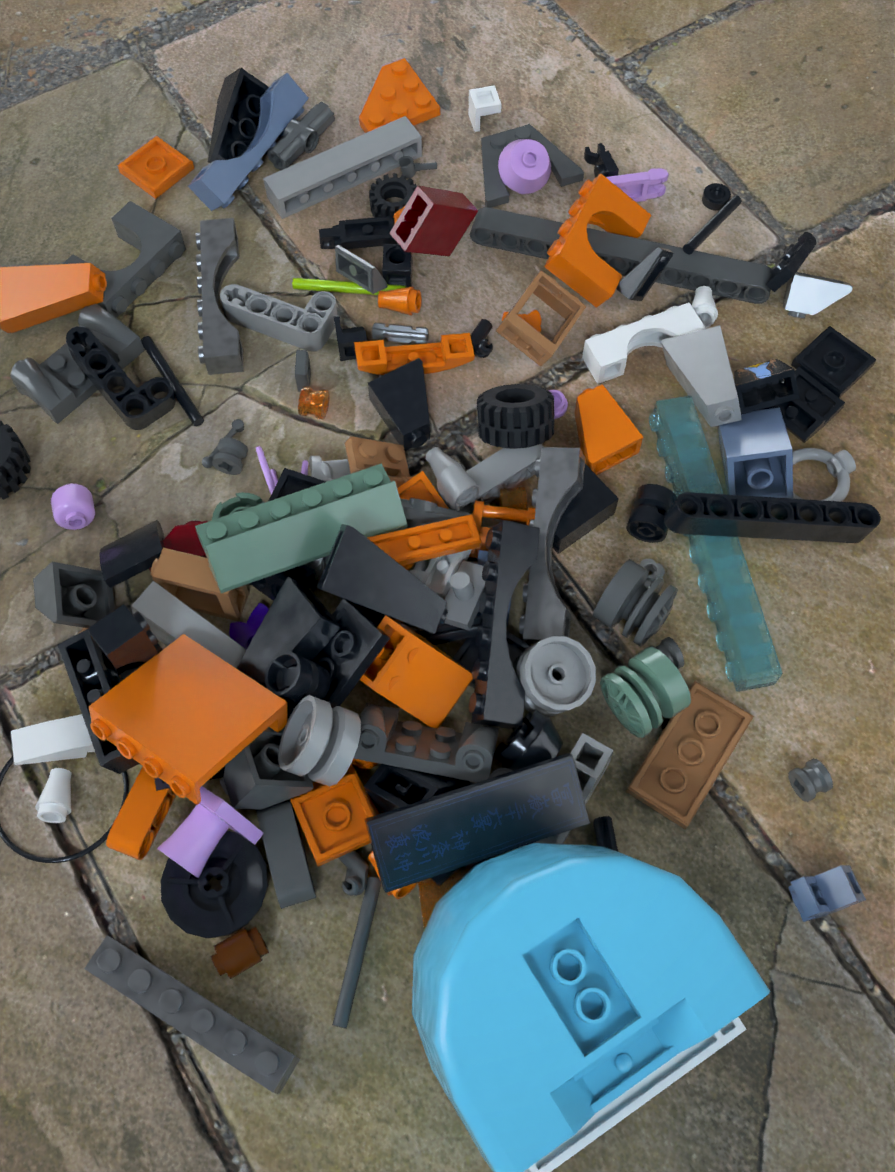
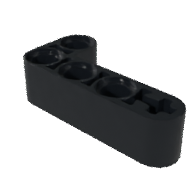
M76 326L67 332L66 343L73 360L128 427L134 430H142L174 408L176 403L172 383L167 378L155 377L137 388L88 328ZM81 344L84 347H88L89 352L87 354L85 352V349L81 346ZM99 364L106 365L102 370H94V367ZM117 386L124 387V390L119 393L111 392ZM159 392H165L168 394L166 397L160 399L154 397V395ZM135 408L143 410V412L138 415L129 414L130 411Z

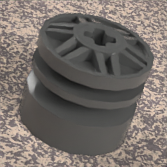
M629 559L618 570L596 605L593 617L610 628L615 627L622 619H625L627 622L622 635L628 638L636 628H639L633 642L642 647L651 636L659 631L673 608V601L678 589L669 585L660 596L659 592L664 580L658 578L647 588L644 584L648 577V570Z

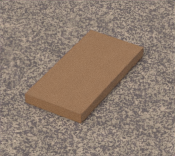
M694 681L689 689L691 696L690 705L670 719L625 791L685 830L754 717Z

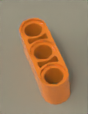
M143 766L106 840L108 848L137 860H142L147 855L176 797L171 788L156 791L154 778L145 771Z

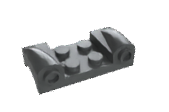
M99 304L86 306L80 311L79 326L88 328L121 369L125 368L145 351L140 337ZM67 343L41 364H38L32 358L17 361L13 365L10 375L18 392L36 402L57 424L98 390L73 360ZM81 344V346L85 349V352L87 354L89 352L88 347H84ZM99 364L94 367V370H102L106 365Z
M366 703L359 716L361 720V734L354 759L472 782L489 779L499 728L466 722L463 733H458L448 727L431 728L422 726L416 721H398L399 709L371 703Z

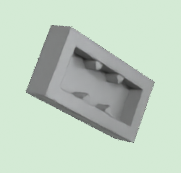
M462 560L458 571L451 576V586L444 599L447 601L445 609L448 610L445 624L470 631L479 611L480 598L485 590V581L482 579L484 566Z

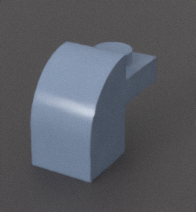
M840 865L816 876H803L791 881L792 885L788 887L803 922L817 919L866 900L850 865Z

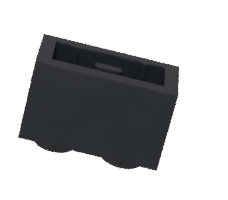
M381 764L364 785V788L375 806L383 812H388L468 786L470 781Z

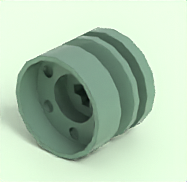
M654 647L645 648L629 659L628 667L618 666L615 668L614 673L606 674L600 681L601 691L611 711L620 723L638 738L648 735L652 728L661 726L663 722L662 716L664 718H673L691 703L690 691L681 673L665 654Z

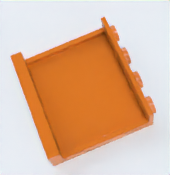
M185 634L181 635L89 706L92 722L90 727L99 739H107L117 747L118 751L125 758H133L143 766L151 777H159L170 786L180 798L186 797L196 805L201 802V786L268 727L278 733L287 724V702Z

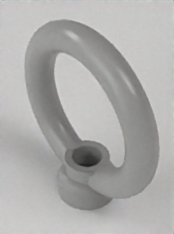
M802 448L793 451V465L804 460L820 461L826 464L829 473L833 477H837L835 492L828 498L823 499V501L842 502L846 498L850 489L849 474L856 470L855 461L848 451L841 450L835 454L818 448ZM793 493V499H803Z

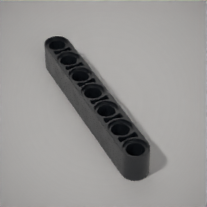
M694 492L680 494L664 515L665 525L669 530L678 534L839 543L861 542L881 521V516L877 509L866 503Z

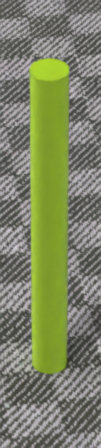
M293 278L292 282L293 289L366 295L379 294V292L372 294L358 284L347 281ZM387 284V288L381 291L406 288V286Z

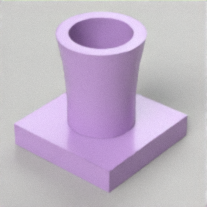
M202 786L200 787L201 802L195 806L175 832L157 848L197 878H199L208 858L228 828L254 845L263 835L260 829L227 802Z

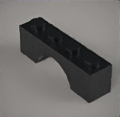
M124 604L87 629L117 669L122 680L163 650L143 616L138 611L132 615Z

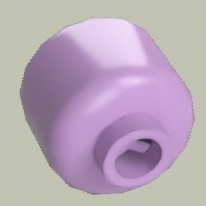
M70 483L59 487L53 493L51 498L53 517L60 527L77 530L88 526L93 521L95 516L91 492L86 487Z

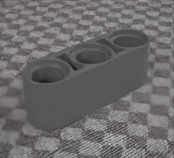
M291 800L283 801L264 809H256L280 908L315 899L316 892Z

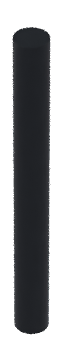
M737 195L733 196L683 246V251L688 255L692 254L741 204V198Z
M150 336L143 337L141 342L162 377L167 378L172 383L175 397L195 427L202 425L204 422L203 417Z

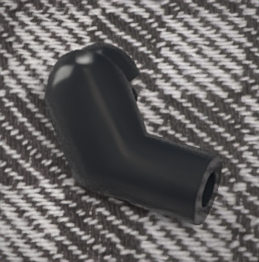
M481 319L470 335L474 355L480 358L488 357L493 350L492 343L489 345L488 339H486L493 326L486 319Z

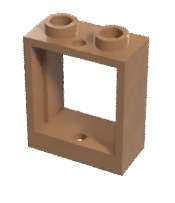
M541 270L522 293L496 329V332L542 367L553 356L586 306L575 295L560 286L553 277ZM532 293L565 318V321L551 341L517 315Z
M163 548L160 557L154 560L151 567L153 580L192 610L239 622L249 595L247 586L244 585L220 593L206 557Z

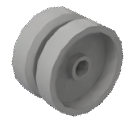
M551 636L535 643L533 646L525 649L515 659L513 664L516 676L525 690L524 708L531 713L537 710L543 716H555L582 705L592 694L596 683V668L590 653L579 642L567 636Z
M311 695L304 697L294 708L283 731L278 756L280 768L298 776L308 774L309 779L329 787L337 784L346 774L358 748L361 734V720L358 713L339 706L331 708L329 702Z

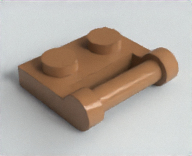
M352 436L345 442L351 474L382 463L387 475H391L388 476L391 482H396L397 488L413 478L409 474L403 445Z

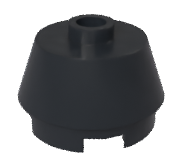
M535 710L533 714L529 712L523 717L522 726L512 728L513 732L506 741L508 745L506 746L503 742L500 743L494 755L503 763L502 768L514 771L557 757L556 755L560 751L563 741L550 717H544L539 711Z

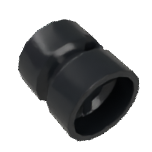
M658 484L640 486L633 504L634 509L631 510L626 526L628 533L638 540L649 543H658L665 540L668 527L665 525L664 515L676 500V494L672 490Z
M283 651L275 655L266 668L265 684L267 689L277 696L291 700L294 703L298 704L308 695L324 700L330 690L331 679L328 670L324 666L291 651Z

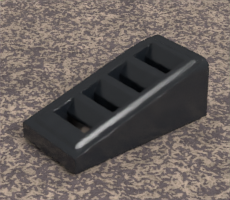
M662 247L656 248L619 282L616 289L629 300L642 301L674 253Z

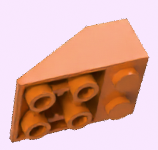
M385 615L378 627L390 639L363 674L360 681L431 728H439L473 680L472 673L403 622Z

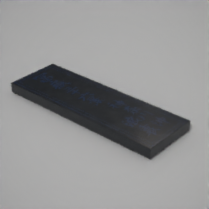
M570 753L364 819L382 887L386 893L590 823L574 758Z

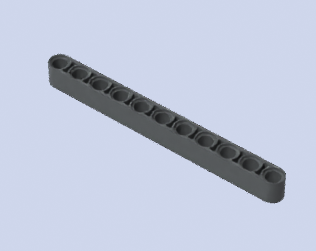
M483 207L478 210L469 235L473 242L482 246L548 259L547 251L553 242L559 239L560 235L557 232L563 223ZM587 228L588 241L594 252L623 276L630 273L656 248L662 247L671 250L674 254L655 281L656 283L693 291L700 286H708L712 290V295L755 304L764 303L770 297L771 289L766 284L773 274L770 272L772 269L766 265L700 251H694L688 255L681 247Z

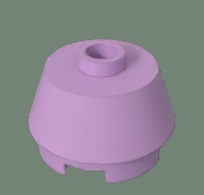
M518 139L509 143L500 154L498 162L500 178L504 185H507L511 190L519 194H530L540 190L547 183L551 174V162L547 150L541 143L531 139Z

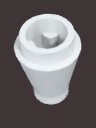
M708 286L698 287L695 290V297L691 306L707 328L717 319L718 311L711 288Z
M54 768L50 771L48 781L35 806V809L38 811L37 817L40 820L48 823H62L66 821L67 815L71 813L70 780L72 773L69 770Z

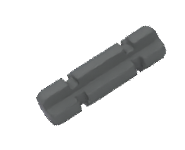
M374 323L372 327V338L374 340H385V338H388V341L411 343L415 341V344H427L429 331L426 327L412 329L413 326L389 324V327H387L385 323Z

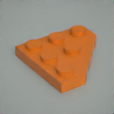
M403 58L382 66L359 116V123L365 133L404 116L414 126L440 116V106L407 60Z

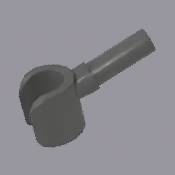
M403 156L399 159L401 172L403 175H406V178H412L416 171L437 169V162L414 163L410 156Z

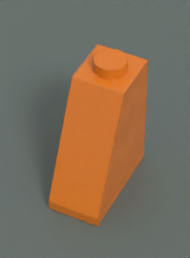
M601 384L593 389L588 388L580 393L577 397L574 414L580 448L585 456V464L598 475L638 454L643 436L604 385Z

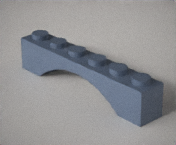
M288 73L275 80L260 97L259 124L254 139L247 150L237 158L213 161L203 167L188 185L211 211L220 206L224 209L234 200L235 197L232 195L234 191L244 187L249 181L247 175L250 171L254 172L262 165V156L264 154L267 155L277 144L275 140L278 136L282 137L284 135L287 124L291 120L297 119L304 112L305 109L302 106L309 98Z

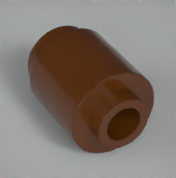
M256 926L249 930L245 927L214 945L216 953L211 956V959L220 976L227 973L229 978L232 979L263 961L262 956L268 954L269 950Z

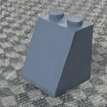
M780 407L742 414V420L718 425L719 444L728 495L793 499V450Z

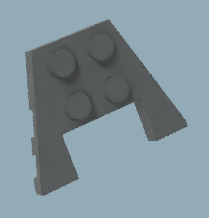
M530 124L481 138L485 207L492 208L509 203L510 194L500 178L498 162L503 149L509 143L518 139L535 140L545 147L550 158L551 170L561 187L583 181L584 171Z

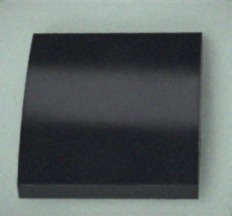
M798 367L795 370L800 398L764 409L780 407L786 429L805 443L844 408L845 402L802 368Z
M158 520L100 549L99 557L103 579L110 588L151 568L154 560L160 557L163 548H165L163 543L165 536Z

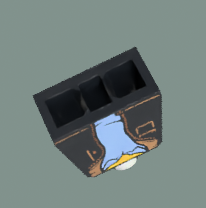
M772 359L734 371V383L741 415L800 398L794 368L778 359Z

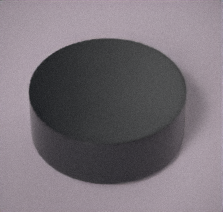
M710 184L704 189L702 203L708 209L718 211L730 200L731 192L723 184Z

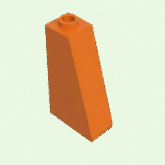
M92 263L0 267V329L7 333H14L81 310L86 306L103 302L104 291L107 287L105 273Z

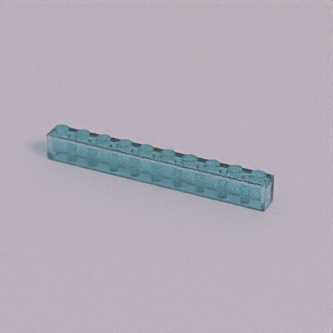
M692 396L656 401L653 414L649 415V424L651 431L657 434V451L660 457H664L666 463L665 477L668 483H672L676 497L685 492L724 494ZM683 534L685 537L688 536L691 544L689 549L690 558L693 564H697L700 573L698 575L699 588L702 593H706L709 602L707 604V613L710 621L715 622L717 628L716 642L718 649L721 652L724 651L726 657L725 671L729 682L734 683L736 692L775 685L783 673L738 537Z

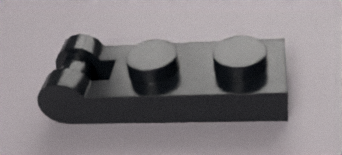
M804 232L798 238V242L795 245L791 244L787 247L779 259L780 262L770 271L773 276L766 285L773 292H776L796 274L815 247L817 242L811 233Z

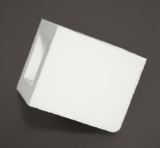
M495 85L469 90L468 115L474 132L480 131V116L501 112V101Z

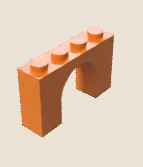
M601 173L593 181L588 179L580 188L578 194L581 196L570 207L568 214L571 216L559 228L557 233L560 237L548 249L547 254L549 258L544 266L596 308L613 296L622 275L594 252L588 241L587 224L597 225L609 233L638 238L643 234L651 217L650 213Z

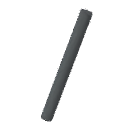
M368 877L332 1024L336 1027L347 1029L380 892L381 881L378 878Z

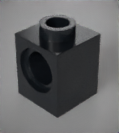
M398 243L384 244L382 265L384 280L388 285L411 287L412 252H405Z

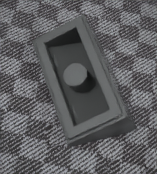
M340 245L335 246L336 272L372 294L387 288L386 281L375 266Z

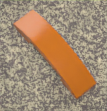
M470 333L441 335L439 343L385 347L384 340L354 342L358 370L378 375H385L418 358L423 362L424 374L449 370L469 363L475 358Z

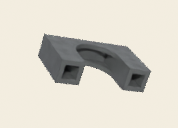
M131 201L111 219L118 238L137 248L141 253L135 262L126 268L116 271L101 270L105 273L107 287L104 291L103 302L98 304L116 318L124 313L127 307L138 296L142 295L146 288L160 277L186 250L181 230ZM73 254L63 264L87 262Z

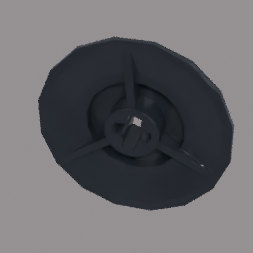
M226 831L208 858L199 878L168 858L160 879L162 904L170 920L187 934L206 939L229 936L248 925L262 907L268 888L267 865L257 846L238 833ZM213 877L217 880L222 879L220 884L223 888L218 892L214 889L209 890L211 888L209 881Z

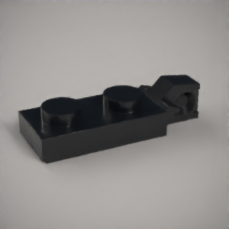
M394 217L342 220L332 228L319 229L321 249H335V246L340 245L345 249L378 247L384 244H397L395 239L389 234L395 225Z

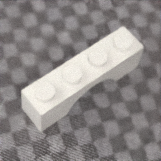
M690 303L673 306L656 315H648L634 323L620 325L612 331L591 336L585 340L582 359L597 384L624 375L627 356L633 350L643 346L663 348L662 339L703 330L706 327Z

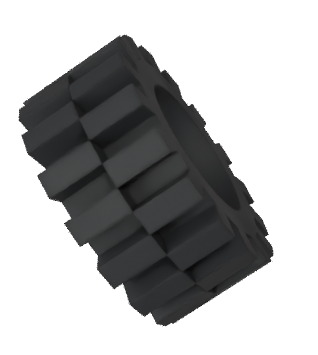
M393 173L392 178H389L388 174L383 175L384 180L377 178L376 184L372 183L371 190H369L370 209L374 218L394 217V213L407 204L417 187L411 178L406 180V175L403 174L398 178L397 173ZM392 197H398L403 199L399 202L386 201L387 199Z

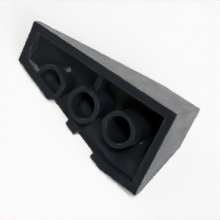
M243 68L237 69L224 79L217 101L208 163H212L215 160H229L239 157L247 150L254 139L259 124L260 97L269 87Z

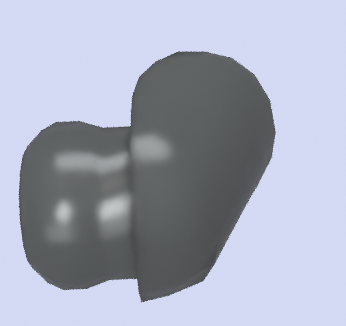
M354 850L339 857L340 861L347 867L342 888L350 896H357L364 892L367 887L369 874L368 863Z

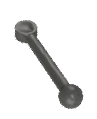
M240 419L234 420L232 422V429L224 438H232L237 432H242L244 430L243 421ZM217 447L209 456L202 459V465L205 468L213 466V457L219 452Z

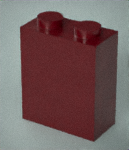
M417 185L389 234L405 252L450 257L478 213V210L463 193Z

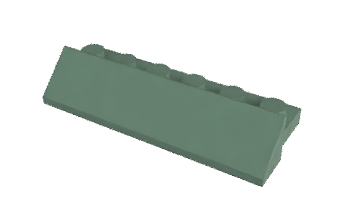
M381 463L197 525L195 528L220 593H224L330 555L342 524L354 527L367 538L407 528V522L396 482H391Z

